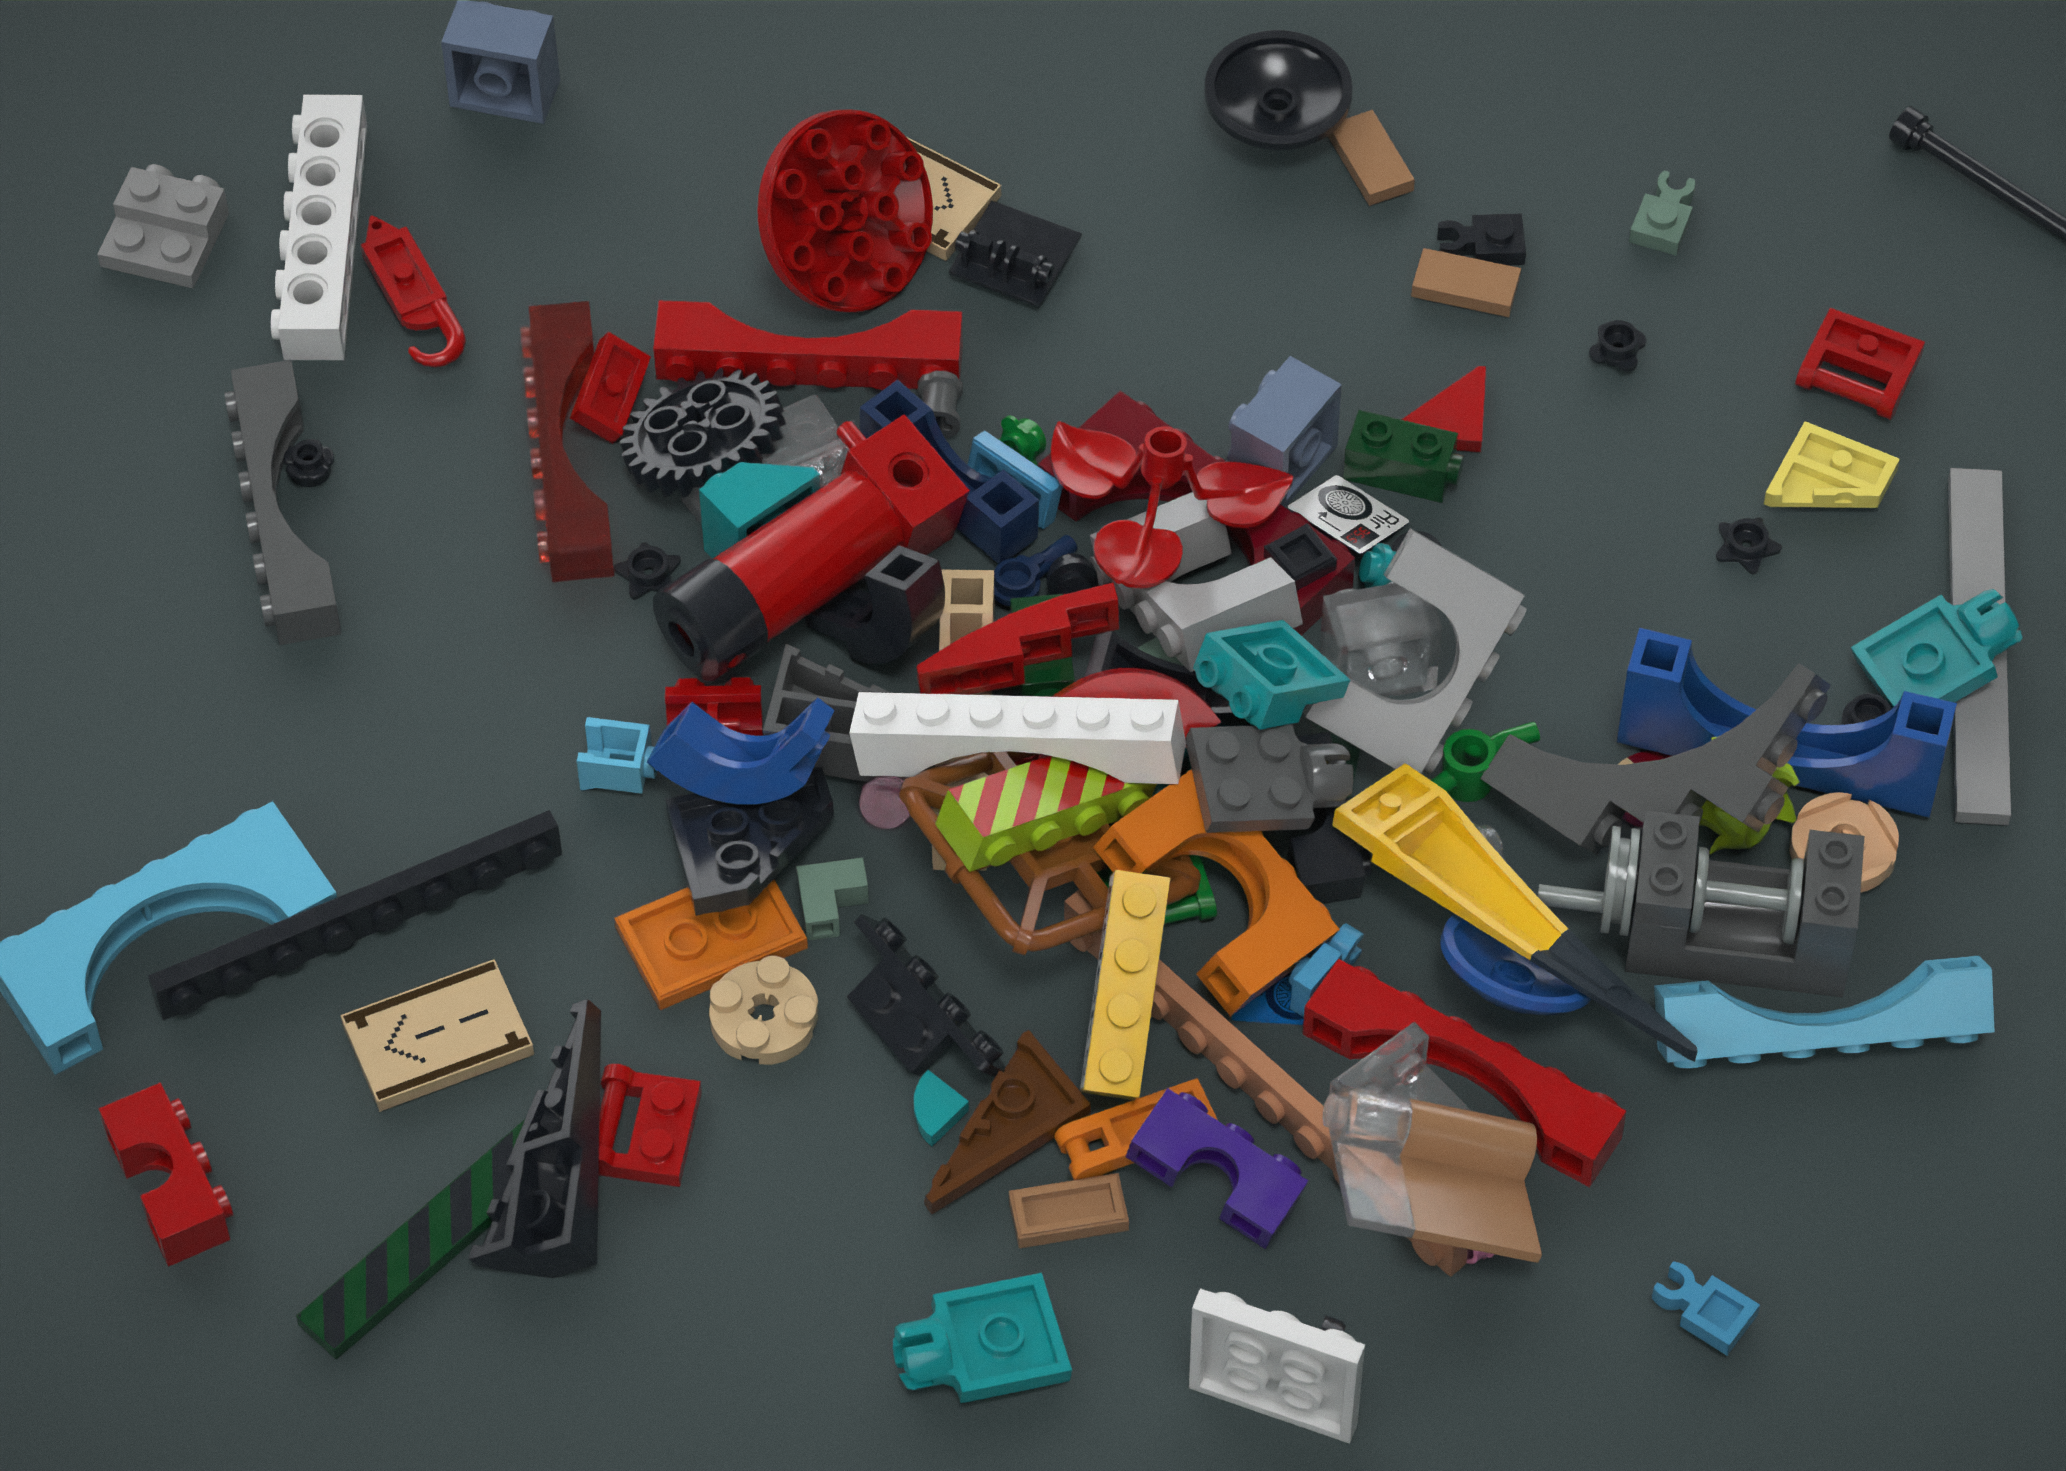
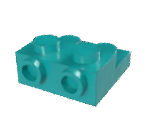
M1284 620L1206 633L1193 666L1197 679L1202 686L1211 687L1217 694L1224 696L1229 701L1231 711L1236 717L1245 718L1248 723L1258 727L1260 730L1299 722L1304 707L1307 704L1344 698L1351 681Z

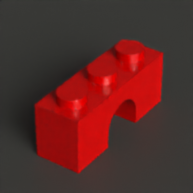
M160 1082L98 1108L106 1137L126 1179L150 1170H160L170 1174L169 1179L163 1185L140 1195L147 1223L167 1266L169 1267L230 1241L225 1219L234 1216L232 1207L223 1187L218 1185L212 1188L206 1177V1174L213 1171L201 1142L198 1141L190 1144L185 1134V1131L192 1129L181 1100L177 1098L169 1101Z

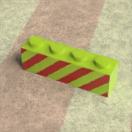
M1046 756L948 789L935 825L968 871L971 872L988 865H1003L1014 856L1034 849L1037 851L1046 850L1058 841L1071 836L1092 834L1101 826L1120 820L1150 799L1157 784L1124 783L1103 771L1084 764L1054 756Z

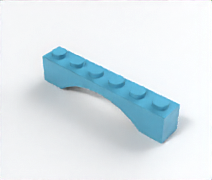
M1980 956L1925 960L1904 980L1879 996L1848 1008L1821 1013H1786L1757 1007L1729 995L1710 981L1654 985L1655 1011L1696 1045L1698 1050L1694 1062L1657 1040L1658 1050L1667 1063L1674 1062V1066L1679 1068H1698L1705 1066L1707 1059L1728 1057V1061L1733 1063H1752L1761 1060V1054L1782 1052V1055L1788 1058H1806L1815 1055V1049L1837 1047V1051L1842 1053H1860L1868 1051L1870 1044L1891 1042V1046L1897 1048H1914L1922 1046L1924 1039L1945 1037V1040L1951 1043H1968L1978 1040V1034L1995 1032L1992 968Z

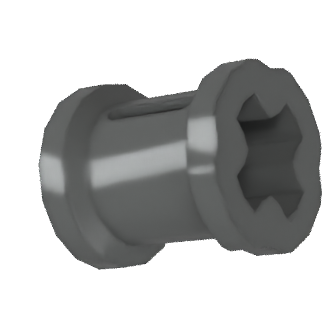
M933 371L922 375L918 380V393L922 396V401L933 409L943 436L950 438L956 435L960 430L961 418L956 412L957 400L962 396L963 382L955 374L947 371Z

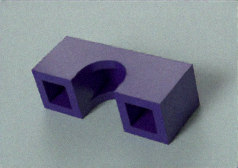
M1167 1088L1131 1140L1125 1157L1170 1187H1173L1185 1169L1194 1164L1209 1163L1219 1167L1226 1173L1232 1186V1194L1226 1201L1219 1219L1266 1249L1302 1196L1309 1180L1301 1176V1169L1287 1157L1280 1154L1271 1156L1255 1146L1254 1138L1243 1128L1232 1123H1227L1225 1126L1208 1115L1207 1107L1196 1097L1185 1092H1181L1178 1095Z

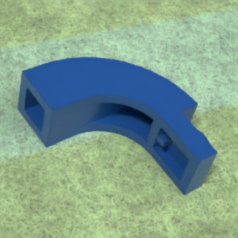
M816 698L783 730L770 735L755 736L729 729L691 702L663 730L647 763L679 786L712 800L733 804H761L776 801L791 795L806 784L822 752L821 750L830 738V734L825 729L835 710L820 698Z

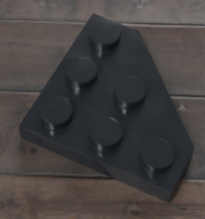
M822 768L813 769L806 784L798 791L787 797L767 803H725L700 796L696 793L665 799L669 822L696 916L750 905L835 817L833 800Z

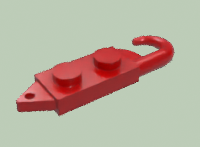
M371 215L369 217L366 242L360 244L362 257L402 327L405 326L412 330H428L439 327L447 340V345L441 352L426 354L415 346H411L408 349L409 355L415 362L434 368L446 366L456 361L463 353L466 344L464 330L449 306L445 292L408 228L398 229Z

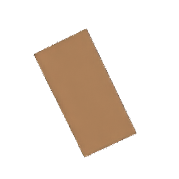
M1373 110L1344 119L1342 124L1328 136L1369 206L1414 191V177Z
M1423 248L1412 285L1411 297L1509 317L1520 281L1521 268Z
M1119 1173L1009 1191V1204L1019 1249L1129 1231V1219Z

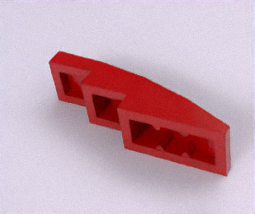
M1114 582L1060 595L1008 614L959 638L916 666L919 694L970 695L1025 684L1024 666L1072 657L1071 639L1119 630L1118 596Z

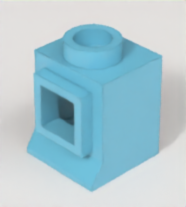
M587 717L585 731L588 750L587 753L578 752L577 757L580 790L600 788L643 794L646 778L655 779L658 773L655 768L647 763L655 747L652 746L650 725Z

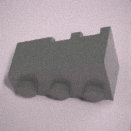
M786 644L763 728V735H770L783 730L816 698H820L835 711L825 729L830 734V738L821 750L822 752L813 769L822 768L824 775L896 787H901L903 781L909 778L860 776L849 734L858 693L891 692L874 684L871 688L865 687L844 677V670L831 664L827 668L801 657L799 649Z

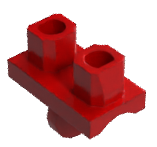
M732 677L725 683V686H704V683L700 682L698 678H679L675 687H665L667 726L693 702L729 729L747 735L763 736L761 685H754L750 677Z

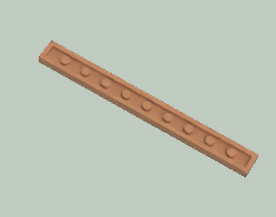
M1080 890L1064 901V920L1094 909ZM1103 930L1070 942L1082 952L1087 950L1098 960ZM1159 959L1151 1016L1157 1020L1163 1018L1177 1031L1180 1040L1191 1052L1195 1054L1202 1053L1216 1066L1218 1074L1226 1084L1234 1089L1240 1087L1254 1100L1258 1111L1266 1120L1273 1124L1279 1122L1293 1135L1297 1146L1305 1155L1312 1159L1319 1158L1333 1171L1336 1181L1345 1191L1350 1194L1357 1193L1369 1203L1374 1214L1385 1227L1390 1230L1397 1229L1409 1239L1414 1250L1425 1263L1430 1266H1439L1450 1277L1459 1271L1467 1262L1468 1249L1414 1239L1411 1235L1403 1233L1399 1210L1404 1200L1398 1172Z

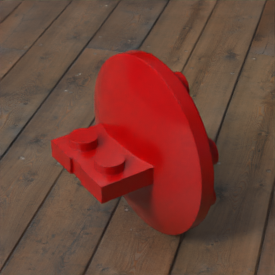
M852 109L830 110L810 116L798 123L781 139L771 154L760 183L757 210L758 225L767 258L785 286L810 305L837 312H857L872 309L884 304L902 291L917 272L931 244L933 224V200L930 182L923 159L909 139L892 123L875 114Z

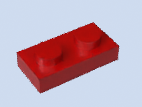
M607 332L599 339L570 419L607 441L614 443L623 434V426H626L651 356L611 332Z

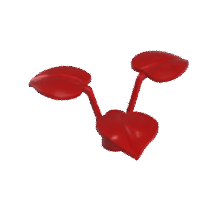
M1058 421L1055 426L1051 442V464L1055 477L1067 491L1074 495L1088 499L1103 498L1110 493L1113 486L1125 489L1140 468L1143 477L1151 486L1143 526L1131 520H1117L1103 526L1097 533L1094 541L1093 552L1098 566L1117 584H1123L1129 588L1142 589L1157 586L1172 577L1180 566L1183 555L1180 537L1173 531L1153 528L1161 489H1168L1181 479L1183 471L1194 497L1198 500H1207L1206 508L1209 516L1219 523L1237 528L1258 526L1272 517L1291 488L1293 475L1260 465L1241 462H1217L1202 468L1196 476L1192 466L1193 456L1185 454L1187 446L1185 436L1179 430L1166 426L1156 427L1146 434L1144 444L1139 446L1138 455H1136V451L1128 442L1117 436L1101 431L1076 428L1061 421Z

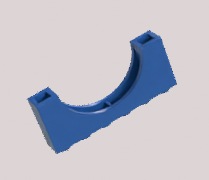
M1639 628L1627 669L1617 736L1618 743L1674 756L1705 745L1712 741L1711 737H1718L1731 730L1756 710L1732 698L1705 676L1693 656L1692 640ZM1903 691L1899 702L1890 711L1875 719L1846 725L1806 723L1796 738L1797 748L1788 761L1800 782L1796 786L1825 793L1852 794L1851 799L1866 803L1871 800L1883 807L1930 818L1957 703Z

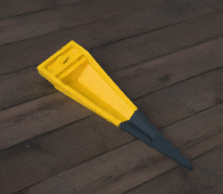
M1405 763L1335 809L1332 825L1373 853L1371 862L1680 1055L1695 1062L1698 1052L1696 1045L1629 988L1559 920L1505 862L1443 788Z

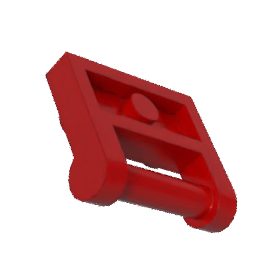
M1830 308L1801 364L1795 385L1807 390H1811L1814 386L1877 409L1876 415L1892 420L1901 397L1923 354L1925 341ZM1825 361L1885 383L1887 386L1885 390H1881L1823 369L1821 366Z
M621 1064L605 1066L600 1083L604 1089L599 1114V1176L680 1187L702 1094L701 1081L635 1072L630 1067ZM625 1096L641 1098L628 1154L617 1153L613 1150Z

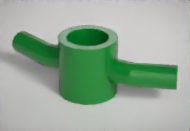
M1534 721L1497 732L1492 736L1474 729H1462L1451 734L1444 744L1441 773L1432 778L1431 781L1447 791L1451 798L1457 801L1475 802L1484 798L1491 791L1492 786L1480 778L1489 768V764L1508 735L1511 734L1528 744L1539 742L1540 733Z

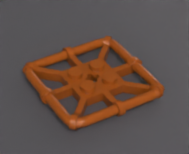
M1014 751L977 753L922 771L914 777L905 779L899 792L901 802L905 804L913 820L946 863V874L953 883H960L996 933L1007 944L1013 946L1012 952L1025 956L1027 951L1047 950L1103 930L1108 887L1096 872L1109 867L1093 847L1110 828L1109 824L1102 825L1092 834L1071 836L1058 841L1046 850L1037 851L1034 849L1014 856L1009 860L1029 887L1020 924L1012 918L978 872L992 865L969 872L935 825L938 816L931 807L941 810L947 791L952 788L947 785L984 772L987 775H992L1016 767L1014 762L1034 756L1036 753ZM1188 855L1174 857L1149 873V875L1170 878L1167 905L1196 893L1201 880L1199 870L1194 867ZM1073 881L1094 908L1077 916L1034 930L1044 891Z

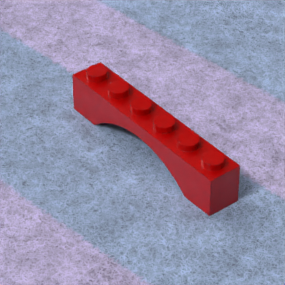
M659 300L653 347L656 380L678 382V379L682 377L686 381H695L696 375L700 371H703L706 379L712 378L720 368H723L727 378L737 369H741L745 378L756 373L760 382L768 380L770 384L777 386L870 387L884 390L893 382L899 380L908 389H918L920 377L933 371H947L955 374L960 380L963 349L962 312L910 310L891 322L867 331L838 337L803 338L778 335L753 328L726 315L710 302Z
M1338 959L1304 1007L1303 1035L1349 1060L1372 1057L1410 1059L1442 1067L1471 1080L1491 1093L1517 1120L1534 1124L1537 1134L1536 1152L1542 1163L1589 1188L1622 1139L1627 1111L1619 1107L1611 1097L1603 1093L1588 1091L1571 1082L1560 1070L1553 1067H1543L1522 1056L1519 1050L1511 1044L1502 1041L1496 1042L1480 1034L1465 1020L1456 1016L1448 1017L1427 1006L1416 994L1409 991L1401 992L1380 981L1373 972L1364 967H1353Z

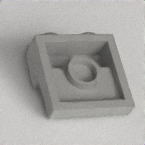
M156 164L147 166L146 170L131 167L113 203L116 217L97 254L100 267L194 288L229 215L225 189L220 188L215 180L204 175H197L190 181L174 177L167 168Z

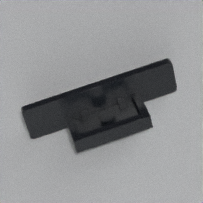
M861 914L854 921L855 925L884 959L856 986L847 998L911 1073L921 1076L955 1041L983 1073L996 1077L999 1070L1004 1072L1006 1066L999 1059L1004 1053L1002 1048L984 1031L980 1030L977 1033L967 1021L971 1016L967 1007L953 994L947 992L944 995L934 983L939 978L936 971L920 956L915 955L912 957L902 946L907 939L900 929L886 918L879 922Z

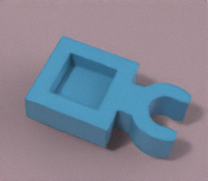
M1347 923L1339 928L1340 930L1334 935L1329 945L1324 943L1311 958L1306 956L1299 961L1290 975L1289 984L1292 985L1290 1009L1304 1017L1305 1005L1335 962L1340 959L1353 965L1362 953V949L1356 945L1362 940L1364 934Z
M1673 1261L1669 1267L1668 1278L1678 1283L1681 1288L1670 1290L1657 1282L1653 1287V1301L1661 1308L1667 1310L1681 1309L1684 1311L1681 1315L1679 1326L1728 1356L1758 1316L1760 1304L1713 1275L1702 1286L1695 1282L1693 1272L1686 1265Z

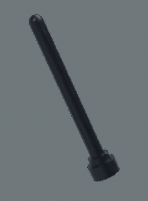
M1909 106L1899 115L1889 133L1891 141L1905 150L1910 148L1919 151L1921 148L2066 241V217L1934 133V126L1928 123V116L1916 108Z

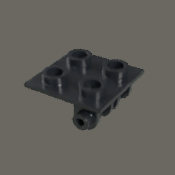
M991 201L974 230H971L969 233L961 231L958 235L955 250L960 251L951 266L949 274L1040 307L1082 237V233Z

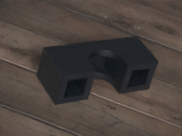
M1329 731L1297 737L1299 741L1306 744H1332ZM1336 760L1338 764H1346L1345 760ZM1353 797L1346 798V802L1352 799ZM1314 808V816L1321 828L1312 834L1291 837L1286 860L1293 866L1298 879L1312 896L1322 904L1361 898L1365 877H1370L1372 873L1369 851L1361 845L1358 846L1357 842L1332 825L1336 808Z

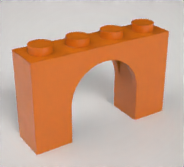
M1192 769L1180 777L1179 784L1168 785L1114 823L1093 847L1112 872L1122 870L1149 874L1174 857L1198 855L1220 863L1237 878L1244 889L1249 905L1247 929L1243 934L1219 950L1196 973L1230 1017L1290 973L1303 958L1313 956L1324 943H1327L1340 930L1331 919L1328 909L1312 896L1298 879L1293 866L1287 860L1280 857L1263 836L1262 831L1206 833Z

